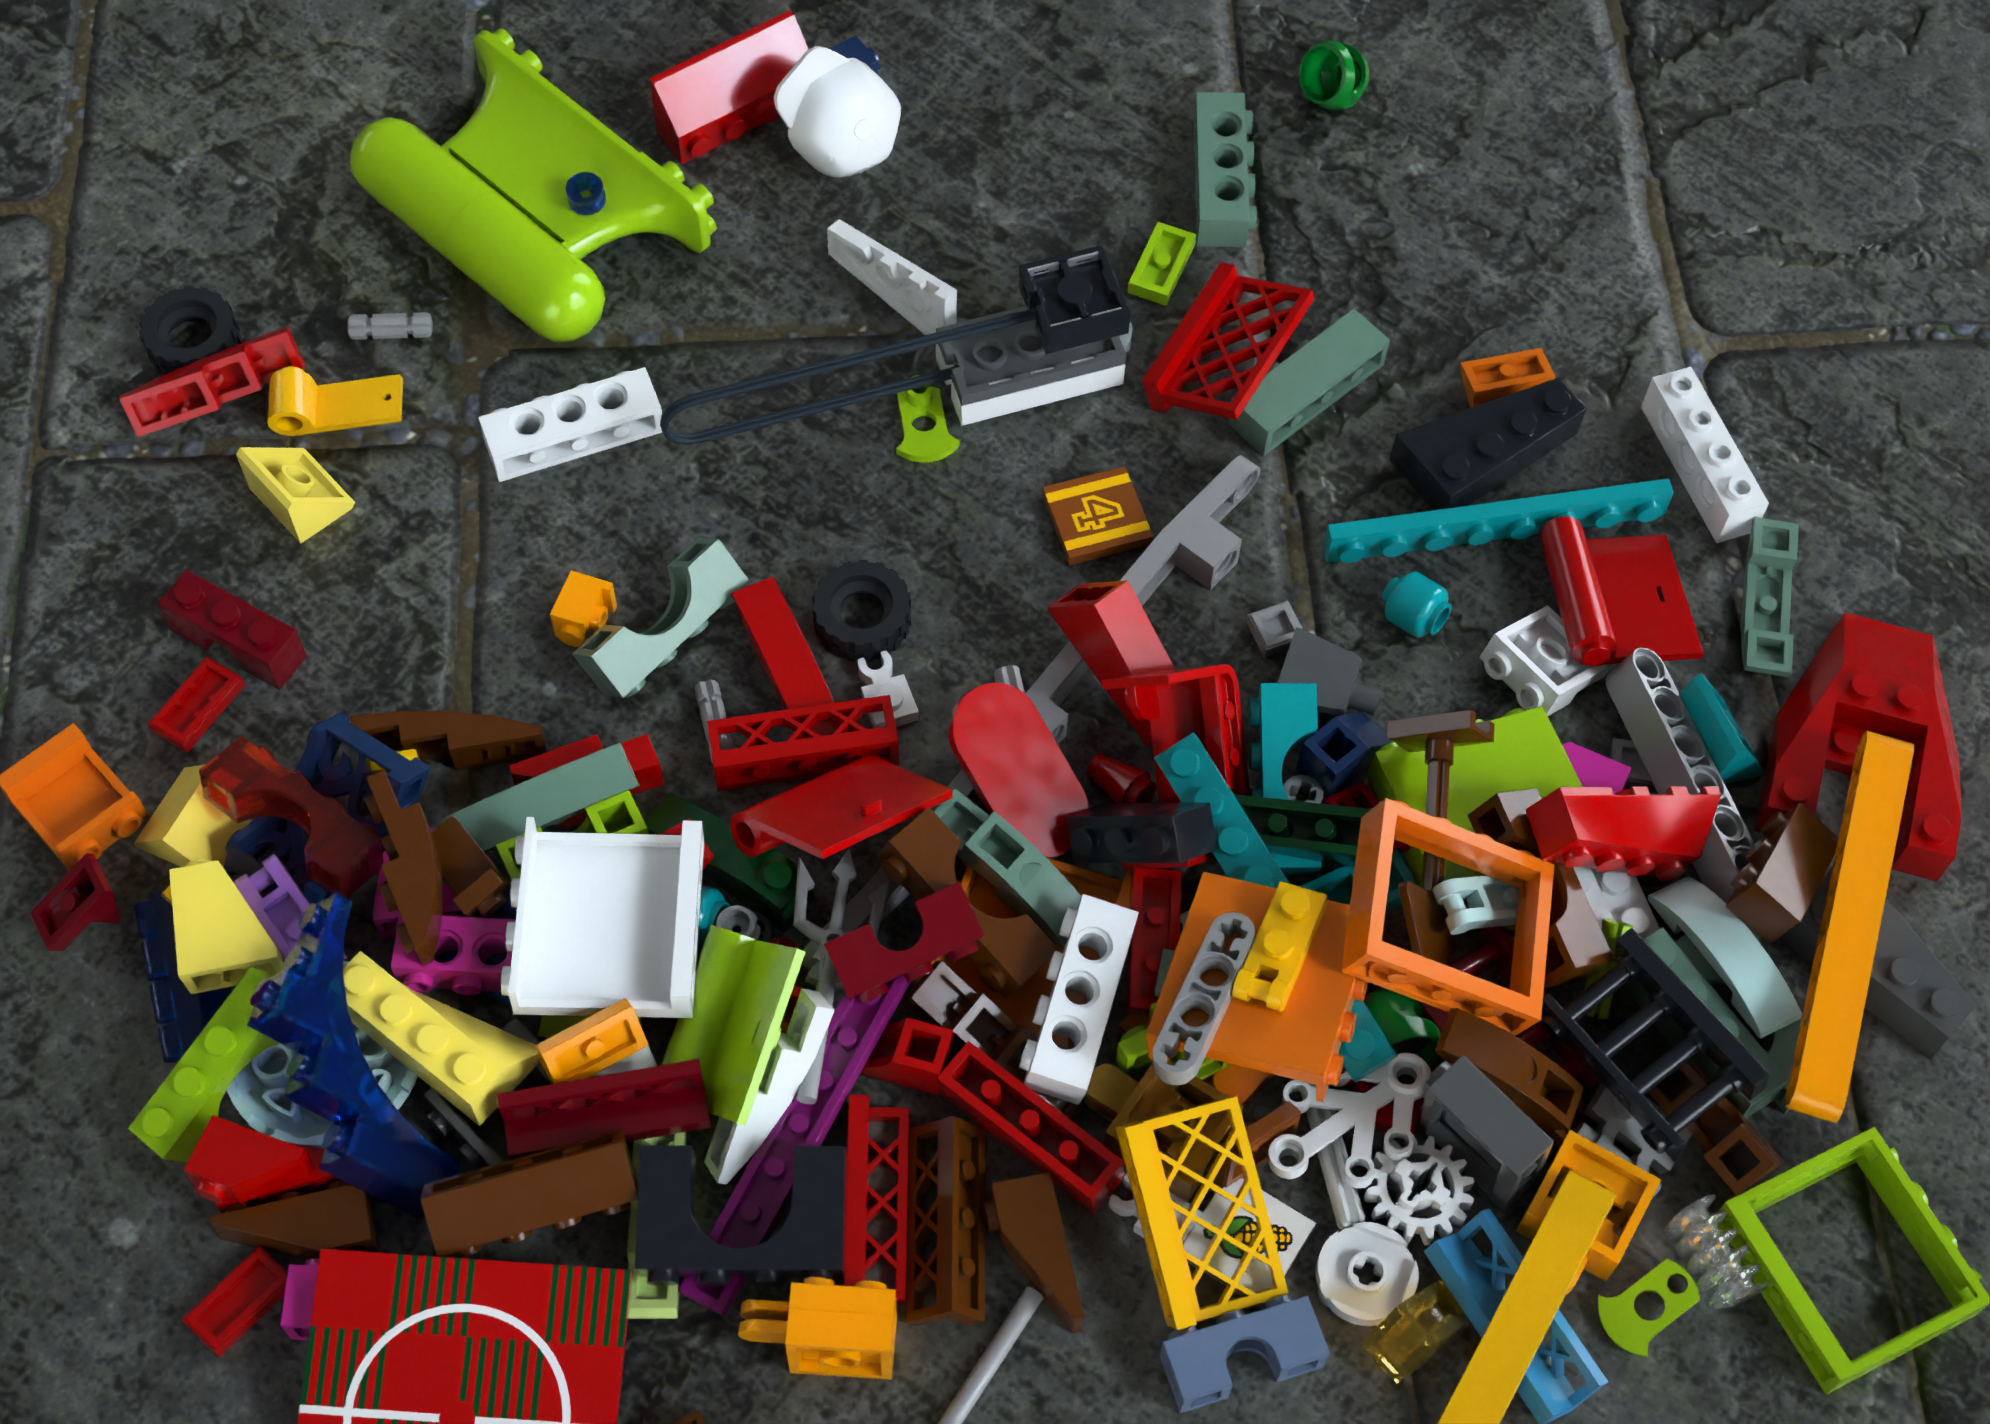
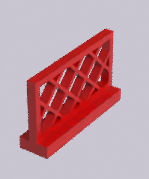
M1220 262L1142 379L1151 409L1167 413L1173 405L1237 420L1315 299L1312 289L1239 276L1234 264ZM1244 292L1260 294L1261 296L1253 301L1238 305L1244 296ZM1286 300L1295 301L1293 307L1275 313L1272 307ZM1267 308L1270 316L1247 324L1244 317ZM1239 319L1242 327L1219 336V332L1224 325ZM1276 327L1277 332L1274 337L1256 343L1254 335ZM1248 338L1251 346L1231 354L1227 353L1226 346ZM1220 350L1223 357L1199 365L1205 354ZM1255 357L1258 361L1253 368L1236 373L1234 365ZM1227 368L1229 369L1230 377L1208 385L1205 379L1206 376ZM1200 379L1202 388L1189 393L1181 392L1186 384ZM1236 387L1238 389V393L1231 403L1215 400L1213 397Z

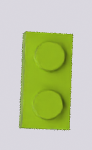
M1157 222L1129 280L1127 293L1167 306L1195 246L1197 234Z

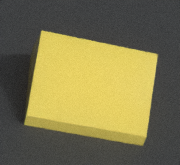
M240 447L236 453L249 489L300 544L350 511L355 504V501L305 448Z
M214 763L185 767L135 840L134 845L143 851L180 867H184L186 863L196 859H205L210 861L219 860L224 868L227 856L226 844L229 838L237 830L243 829L263 812L266 805L260 798Z

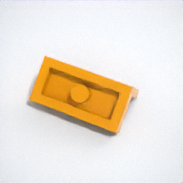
M624 998L537 1044L536 1048L541 1056L539 1061L543 1070L552 1083L557 1084L589 1078L649 1046L633 1007Z

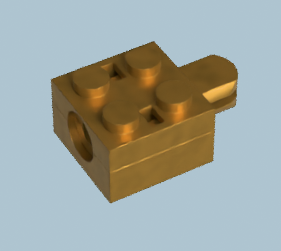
M1169 1060L1168 1064L1175 1066V1063ZM1104 1063L1097 1066L1092 1072L1089 1086L1085 1093V1102L1088 1107L1112 1122L1105 1132L1104 1146L1123 1161L1116 1126L1140 1122L1228 1098V1096L1196 1076L1186 1084H1167L1161 1081L1155 1074L1153 1063L1140 1081L1115 1065ZM1239 1104L1242 1113L1243 1105ZM1227 1110L1210 1114L1200 1131V1134L1218 1145L1226 1141L1232 1130ZM1198 1118L1183 1121L1182 1123L1193 1128ZM1173 1125L1154 1129L1158 1150L1175 1160L1188 1134ZM1196 1139L1182 1165L1205 1178L1213 1165L1215 1150ZM1161 1160L1166 1176L1171 1166ZM1178 1170L1168 1189L1186 1202H1189L1200 1183Z

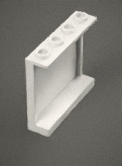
M534 817L526 818L525 835H517L515 844L516 864H522L520 878H513L511 882V907H517L516 922H508L506 928V950L512 951L511 966H503L501 974L502 996H509L513 1014L592 1016L626 998L633 1007L637 1017L693 1018L704 858L702 821L683 820L682 835L537 832Z

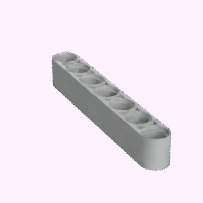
M1643 647L1637 648L1607 675L1605 682L1607 690L1658 794H1667L1666 790L1670 786H1686L1689 795H1697L1704 786L1719 787L1721 797L1700 859L1693 862V865L1702 884L1727 904L1735 889L1730 885L1731 881L1741 869L1749 864L1745 857L1755 843L1664 662L1654 651ZM1749 928V930L1753 933V935L1757 938L1758 941L1762 939L1753 930Z

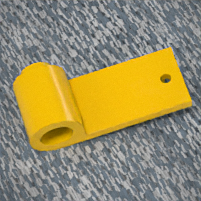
M292 366L284 367L273 373L270 377L268 427L281 435L298 436L402 422L403 378L401 374L317 385L314 379L302 369Z

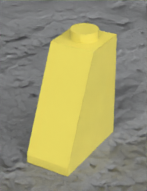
M193 860L186 863L184 867L169 869L178 976L190 994L236 986L251 966L278 974L280 977L289 975L288 965L219 860Z

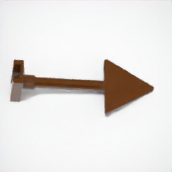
M1473 710L1388 721V740L1411 753L1425 751V764L1428 765L1426 814L1447 819L1449 769L1454 763V747L1494 742L1495 724L1491 721L1476 723V712ZM1424 851L1422 875L1424 888L1410 881L1399 882L1398 888L1412 952L1445 965L1457 934H1450L1445 922L1448 914L1444 904L1437 903L1432 891L1437 884L1444 880L1445 859Z

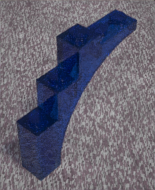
M334 893L317 904L312 903L303 912L298 923V929L301 930L296 946L286 957L283 971L269 979L264 978L257 985L251 996L250 1004L254 1007L247 1026L297 1052L292 1057L286 1070V1076L289 1077V1081L283 1097L333 1123L328 1128L322 1141V1147L325 1151L319 1169L417 1219L425 1217L420 1200L424 1185L456 1176L460 1162L431 1144L402 1117L378 1085L360 1050L348 1012L343 978L344 935L352 902Z

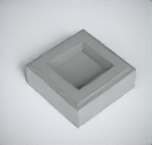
M1289 601L1247 615L1246 623L1264 658L1287 651L1296 627L1303 629Z

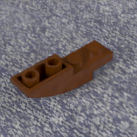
M383 770L366 777L373 794L364 798L374 823L378 824L384 821L389 831L388 835L380 837L390 859L389 862L381 864L387 882L378 886L389 912L397 909L400 911L404 923L395 926L406 954L416 950L422 965L425 966L433 962L443 916V885L436 844L420 802L401 809L386 772Z
M1459 1008L1450 1009L1435 1049L1445 1061L1453 1065L1464 1055L1554 1141L1553 1145L1558 1150L1570 1130L1574 1131L1581 1122L1584 1121L1591 1128L1593 1127L1594 1121L1584 1114L1587 1105L1580 1099L1584 1087L1569 1073L1507 1031Z

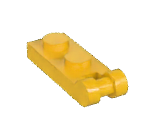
M1280 881L1246 962L1237 974L1233 986V997L1244 1001H1249L1252 997L1265 1001L1267 1008L1280 1012L1284 1010L1327 908L1326 894ZM1261 975L1269 978H1273L1274 980L1271 983L1265 980H1261L1259 978Z

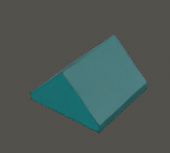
M1702 673L1693 677L1680 693V696L1724 783L1729 784L1752 779L1764 774L1763 767L1723 697Z

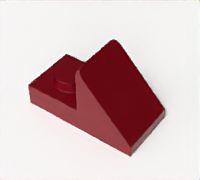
M86 853L30 912L48 951H64L91 922L117 924L121 921L112 889L95 855L91 853Z

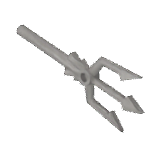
M850 849L847 850L832 873L837 880L830 926L827 930L806 920L808 891L814 888L815 883L801 858L798 857L793 926L818 945V949L811 960V964H814V966L807 974L805 982L815 985V991L820 992L831 1006L835 989H844L824 944L845 935L841 928L848 886L857 876ZM889 878L868 897V900L873 904L868 923L876 938L892 881ZM829 1025L817 1055L799 1086L797 1101L800 1103L815 1104L817 1101Z

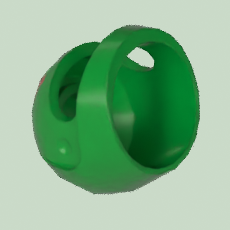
M1327 40L1313 46L1305 54L1300 64L1299 83L1303 93L1309 100L1325 109L1344 110L1354 106L1364 94L1369 84L1370 70L1366 58L1357 48L1348 44H1342L1336 40Z
M1388 989L1376 990L1365 996L1364 1003L1391 1046L1406 1039L1426 1037L1430 1038L1428 1044L1415 1055L1422 1058L1428 1066L1440 1057L1435 1049L1441 1032L1433 1022L1422 1018L1423 1009L1418 1001ZM1403 1074V1075H1400L1399 1077L1408 1076V1074Z

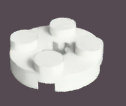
M1373 1222L1356 1223L1339 1233L1338 1231L1335 1232L1324 1243L1316 1263L1315 1278L1320 1301L1329 1307L1334 1314L1347 1322L1361 1326L1375 1325L1381 1327L1388 1325L1395 1317L1405 1311L1418 1285L1419 1270L1416 1260L1415 1262L1413 1261L1412 1254L1407 1249L1408 1244L1396 1231ZM1365 1262L1374 1265L1373 1273L1380 1277V1281L1378 1283L1370 1282L1369 1285L1360 1283L1359 1277L1353 1273V1267L1362 1269Z

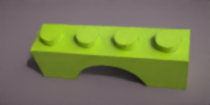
M251 966L128 1129L162 1159L188 1162L212 1115L219 1117L221 1100L234 1078L261 1052L283 1043L312 1002L278 974Z

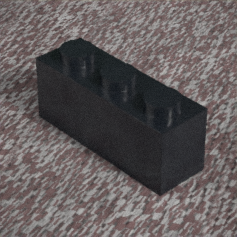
M1210 802L1103 803L1066 816L1073 862L1183 863L1217 850Z

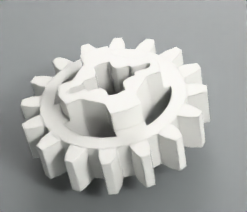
M1432 1136L1427 1138L1424 1146L1418 1145L1414 1137V1147L1411 1156L1407 1159L1403 1158L1401 1161L1392 1160L1387 1155L1377 1152L1373 1158L1376 1169L1374 1171V1179L1370 1184L1372 1187L1368 1188L1364 1195L1365 1202L1377 1203L1371 1218L1379 1220L1385 1217L1389 1221L1387 1228L1394 1231L1398 1228L1404 1231L1403 1239L1407 1244L1410 1243L1414 1234H1420L1424 1245H1430L1434 1232H1437L1441 1238L1451 1235L1453 1231L1451 1224L1461 1228L1467 1218L1463 1210H1470L1474 1202V1197L1465 1193L1471 1190L1474 1179L1468 1176L1461 1177L1460 1175L1467 1164L1466 1160L1460 1159L1453 1162L1449 1158L1453 1147L1448 1144L1441 1151L1435 1149V1141ZM1395 1140L1389 1142L1395 1149H1404L1408 1145L1405 1141L1404 1147L1401 1148ZM1442 1175L1446 1178L1450 1191L1444 1187ZM1426 1179H1429L1426 1190H1423L1419 1195L1416 1194L1409 1201L1408 1199L1412 1193L1411 1189H1415L1418 1185H1422ZM1387 1188L1395 1193V1205L1390 1199ZM1427 1216L1428 1218L1422 1219L1415 1217Z

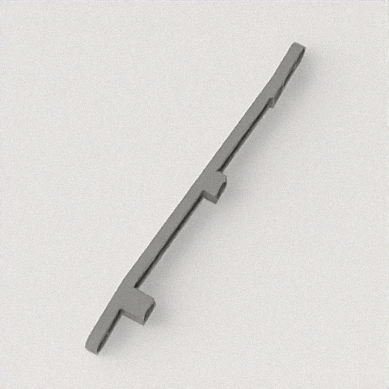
M1243 455L1237 456L1162 529L1120 580H1128L1141 606L1144 605L1175 566L1205 588L1211 590L1238 563L1242 539L1219 522L1251 491L1259 478L1260 467ZM1070 641L1025 693L1034 703L1057 744L1066 737L1068 713L1062 710L1059 705L1090 669ZM962 769L949 784L948 788L952 789V791L956 788L977 805L981 799ZM938 804V805L932 807L931 809H932L933 811H935V809H936L940 804ZM882 866L868 883L845 905L841 928L845 934L868 924L873 906L868 897L888 879ZM891 881L881 922L909 895V892L901 884ZM830 921L822 929H829ZM812 940L803 950L805 955L801 964L809 972L814 964H811L812 957L818 949V945Z

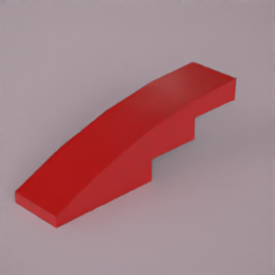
M287 326L163 375L121 395L119 400L137 437L219 410L222 403L262 390L263 385L270 382L271 375L284 367H298L304 371L305 362Z
M770 577L732 592V599L765 676H769L782 709L787 710L835 703L814 656L775 579ZM830 719L818 720L811 730L820 736L831 735L840 725Z

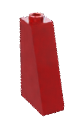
M1128 580L1079 584L1047 607L1053 619L1101 685L1102 680L1175 670ZM1126 688L1105 689L1144 744L1152 746L1150 721L1138 720L1129 711L1125 703Z

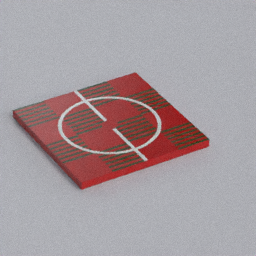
M320 1249L297 1424H618L633 1271L612 1268Z

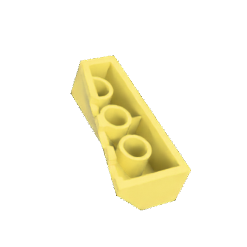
M361 951L325 986L337 1011L479 1126L498 1107L497 1094L513 1091L540 1062L541 1056L535 1044L412 990L396 980Z

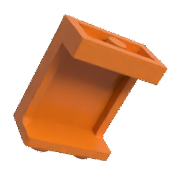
M74 723L0 774V788L6 798L68 871L86 853L94 854L96 859H98L105 849L119 839L135 833L141 824L149 818L139 797L133 791L130 792L91 748L85 735Z

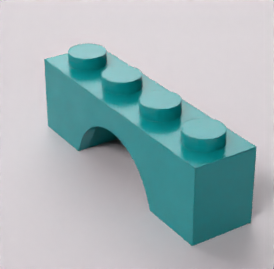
M1261 683L1256 692V697H1249L1248 723L1249 725H1256L1257 743H1250L1249 769L1257 771L1258 788H1251L1250 796L1290 800L1282 783V764L1284 757L1293 748L1305 742L1318 730L1317 683ZM1271 853L1285 876H1315L1321 869L1320 861Z

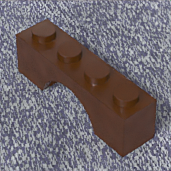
M1537 788L1496 793L1467 815L1475 833L1488 835L1496 842L1516 850L1528 851L1534 854L1535 857L1542 859L1525 810L1541 800ZM1549 862L1554 864L1544 988L1585 981L1615 961L1574 869L1566 867L1565 864Z
M928 807L894 836L876 857L881 862L882 869L888 878L897 884H901L914 898L915 903L957 883L954 867L961 841L934 811ZM971 905L985 936L975 941L979 950L967 957L978 968L982 981L991 990L999 992L1006 999L1053 956L1054 951H1059V949L1027 914L1014 918H996L980 912Z

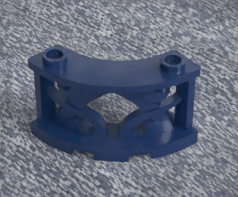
M339 713L325 721H320L312 727L307 736V746L282 790L261 814L246 827L237 830L226 844L227 856L224 869L231 877L235 874L241 877L245 873L251 876L264 867L263 863L258 861L257 858L270 846H275V851L272 854L263 857L267 859L275 854L281 862L290 859V862L284 865L291 876L296 874L304 887V890L299 889L322 922L326 921L350 900L352 895L347 889L358 879L362 872L371 876L380 865L382 854L386 851L380 838L389 834L385 822L375 824L371 814L367 818H362L360 814L363 795L365 798L373 794L366 778L375 774L369 773L370 760L389 772L386 775L401 809L418 802L430 771V766L418 758H414L411 761L351 724L349 717L343 713ZM341 742L359 753L355 774H352L353 769L350 758L343 751L342 760L339 765H332ZM349 795L348 816L352 827L357 832L356 836L350 843L330 841L316 845L308 850L306 843L308 809L328 800ZM330 854H337L338 858L325 868L326 862L322 858ZM275 882L263 890V892L270 894L278 888V885Z

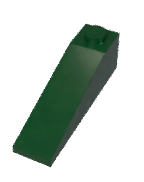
M670 792L644 819L648 834L658 835L688 818L692 821H702L704 841L713 854V860L705 867L702 874L753 911L764 914L772 925L785 933L794 920L798 865L775 848L754 858L746 856L735 844L729 823ZM813 889L808 891L807 907L814 900Z
M1234 794L1270 853L1330 864L1355 866L1361 817L1371 809Z

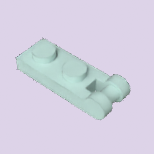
M1486 875L1449 879L1437 884L1432 889L1437 903L1444 904L1448 914L1445 922L1452 935L1461 934L1471 929L1516 925L1519 888ZM1465 898L1469 905L1468 909H1466V906L1463 902V899Z

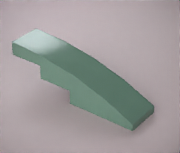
M617 743L492 795L438 820L437 823L439 826L451 816L457 818L486 853L497 848V844L525 833L527 817H534L536 828L541 826V829L550 825L560 824L585 812V808L626 790L630 791L640 785L622 744Z

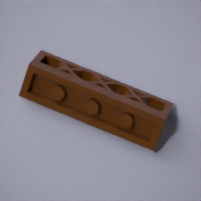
M955 1116L909 1129L906 1323L915 1326L946 1318L968 1326L985 1323V1214L983 1202H985V1129ZM938 1137V1150L930 1163L925 1160L926 1140ZM935 1183L938 1186L937 1199L928 1211L925 1208V1195L932 1184ZM932 1231L937 1234V1247L927 1260L924 1256V1244ZM933 1279L937 1284L936 1305L924 1308V1292Z

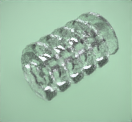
M1710 1194L1696 1200L1678 1212L1665 1227L1664 1234L1668 1239L1682 1238L1677 1243L1674 1249L1679 1257L1692 1256L1685 1266L1689 1274L1704 1273L1696 1286L1700 1292L1715 1291L1707 1304L1711 1310H1720L1737 1306L1765 1290L1770 1283L1768 1281L1753 1284L1751 1279L1760 1270L1758 1264L1741 1265L1740 1261L1749 1252L1747 1246L1736 1248L1729 1246V1243L1738 1232L1736 1228L1720 1231L1718 1226L1726 1218L1727 1214L1724 1210L1713 1213L1708 1212L1707 1208L1716 1199L1714 1194Z

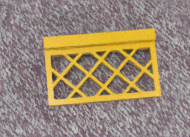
M1237 1096L1115 1127L1167 1326L1180 1330L1197 1325L1196 1322L1268 1302L1279 1296L1289 1295ZM1227 1110L1232 1130L1222 1147L1200 1134V1131L1210 1114ZM1198 1118L1193 1128L1182 1123L1183 1121ZM1173 1125L1188 1134L1175 1160L1158 1150L1154 1129ZM1196 1139L1219 1153L1205 1178L1182 1165ZM1235 1142L1239 1157L1230 1152ZM1226 1157L1242 1166L1245 1180L1236 1196L1212 1183ZM1161 1160L1171 1166L1166 1176ZM1178 1170L1201 1184L1188 1210L1174 1203L1168 1188ZM1209 1189L1232 1202L1218 1228L1195 1215ZM1248 1192L1252 1206L1243 1202ZM1239 1207L1254 1215L1258 1226L1249 1246L1225 1233ZM1174 1210L1184 1215L1179 1226ZM1191 1220L1214 1233L1200 1260L1184 1250L1181 1239ZM1222 1239L1245 1252L1231 1278L1208 1265ZM1261 1242L1265 1256L1256 1251ZM1252 1257L1268 1266L1273 1287L1253 1292L1239 1284ZM1187 1260L1197 1265L1192 1276ZM1207 1271L1227 1283V1286L1217 1303L1199 1308L1195 1287L1203 1272ZM1235 1289L1245 1294L1230 1299Z

